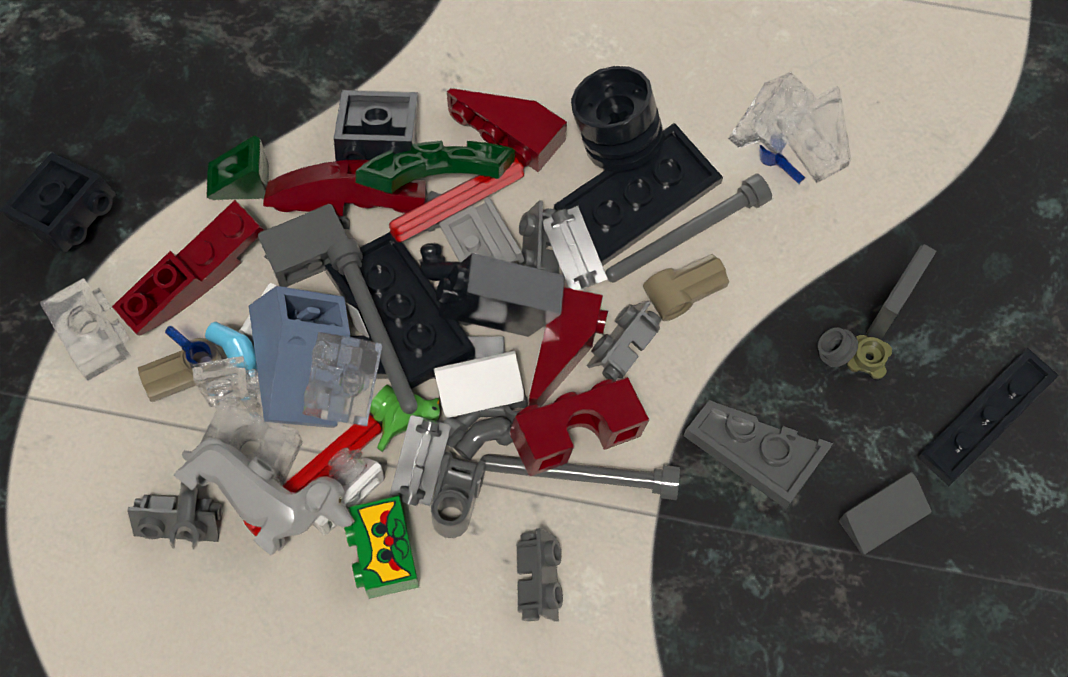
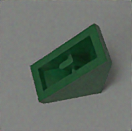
M250 137L208 163L206 198L211 200L264 199L269 176V163L259 137Z

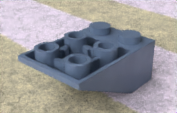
M275 286L249 305L264 422L334 428L337 426L350 339L345 299L343 296Z

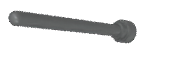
M758 173L742 181V186L737 189V194L609 267L605 272L607 280L609 282H617L745 206L747 208L753 206L755 208L761 207L772 200V192L769 185Z
M354 239L338 241L327 250L333 269L338 270L347 279L402 411L406 414H413L417 410L418 405L360 271L363 255L358 243Z
M484 455L480 459L487 462L485 471L529 476L521 458ZM567 463L533 476L652 489L653 494H660V499L677 500L680 467L663 465V469L654 468V472Z

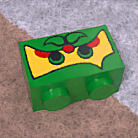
M400 496L349 507L350 515L355 522L352 526L344 528L348 546L357 547L359 562L352 563L357 589L365 587L367 596L371 599L419 588Z

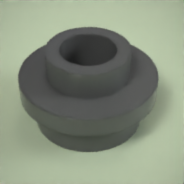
M842 328L829 329L821 336L818 342L820 358L830 367H839L848 363L858 349L856 336L851 331Z

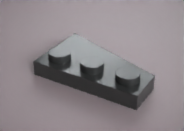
M710 400L688 426L683 435L785 509H787L833 445V443L822 439L816 442L798 436V431L785 426L778 429L758 422L756 416Z

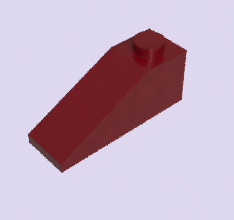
M566 287L563 288L561 315L549 322L545 327L529 395V406L539 405V407H542L593 347L595 334H604L608 311L601 309L603 295Z

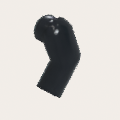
M438 243L424 244L420 248L422 258L419 259L422 273L427 279L432 281H440L441 278H445L455 265L460 264L457 261H446L445 256L441 255L442 249Z

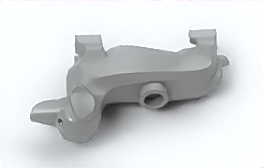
M216 438L204 440L193 451L184 450L182 457L186 462L174 474L177 479L191 490H195L199 484L203 487L208 482L217 484L243 520L253 526L261 527V531L253 541L270 555L275 554L277 550L283 549L286 544L284 537L304 533L320 515L326 517L339 527H349L355 522L343 504L346 493L337 480L329 477H318L297 493L290 492L272 478L275 471L268 463L258 457H254L251 461L233 446L223 443Z

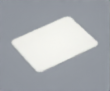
M345 302L356 330L369 338L359 311Z

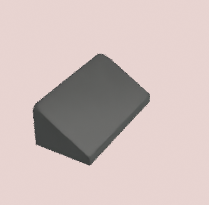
M911 472L846 512L839 519V522L862 556L931 514L932 511L917 478Z

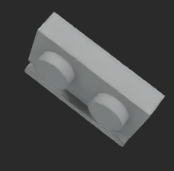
M489 197L484 199V204L476 208L472 205L439 222L444 236L460 263L471 253L512 263L518 261L520 264L525 261L521 250Z

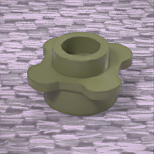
M857 336L858 349L854 357L847 363L848 368L852 372L862 371L868 373L873 379L883 378L887 372L885 363L892 354L891 346L875 337ZM871 354L873 356V359L868 360L866 358V355Z

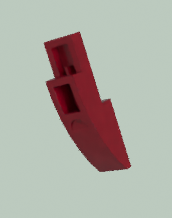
M370 160L325 162L306 166L268 181L263 206L273 207L280 212H292L294 210L310 212L331 204L337 216H343L344 203L346 202L353 203L360 208L378 206L392 208L400 213H407L424 204L426 181L416 179L390 194L356 183V170Z
M234 200L177 255L169 251L112 308L136 335L141 336L180 313L222 281L242 263L237 257L258 238L260 232L265 230Z

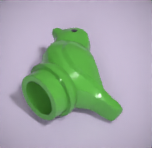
M386 384L367 408V411L374 415L373 418L376 421L382 422L383 432L377 449L383 452L392 438L407 431L410 415L437 421L440 417L439 399L424 400L419 395L413 394L418 405L417 410L413 414H406L402 411L393 388Z

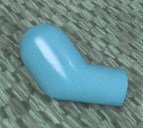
M213 322L208 326L205 332L206 339L223 348L231 366L240 373H252L257 370L255 350L247 336L218 322Z

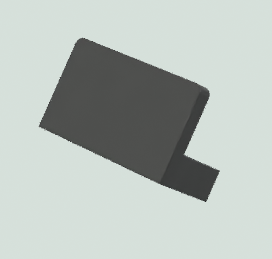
M331 204L317 208L258 234L275 278L281 287H288L325 271L324 265L330 263L327 255L329 247L338 241L348 239Z

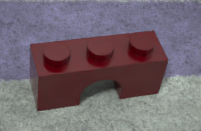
M628 377L615 382L612 379H607L597 383L591 390L577 395L576 392H569L558 397L554 403L543 407L531 405L522 409L515 416L509 434L530 477L567 464L574 448L567 431L571 428L583 427L591 430L598 437L603 449L606 450L641 437L649 422V418Z

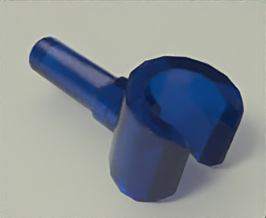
M774 135L769 136L768 144L773 151H768L764 146L760 145V161L766 166L777 165L798 184H801L806 177L782 154V140Z
M169 326L165 330V334L185 352L186 359L194 370H201V366L193 360V356L197 352H205L213 359L211 349L206 343L188 340L173 326Z

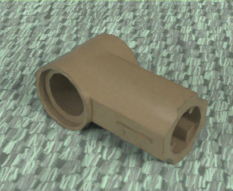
M711 254L677 271L672 268L662 270L651 276L643 284V288L662 321H670L687 312L694 302L728 287L729 279L726 274V268L720 258Z
M196 338L186 343L181 351L138 367V374L149 400L154 402L195 385H214L224 376L225 362L214 343L206 338ZM212 357L211 362L203 368L195 367L196 362L200 358Z

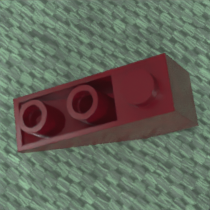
M450 88L447 91L448 111L456 122L464 126L468 124L474 128L487 143L515 149V158L524 167L529 166L539 172L566 141L567 121L537 101Z

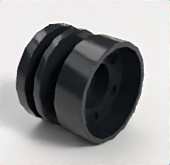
M611 66L599 69L585 77L575 88L571 99L572 112L577 127L581 132L587 155L596 166L607 171L623 172L635 169L652 160L661 149L665 137L658 108L656 107L650 80L642 71L629 66Z

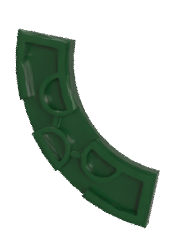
M442 141L412 144L410 151L393 155L392 151H388L366 162L356 170V183L392 194L398 188L411 181L437 174L467 173L499 179L514 162L515 149L476 141H466V147L444 146Z

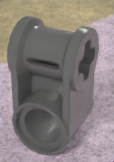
M444 453L437 477L436 490L431 503L432 523L439 535L445 538H456L468 529L476 498L479 497L482 488L486 461L480 460L476 464L453 458L452 453ZM448 507H455L462 512L461 516L454 521H445L439 515L441 511Z

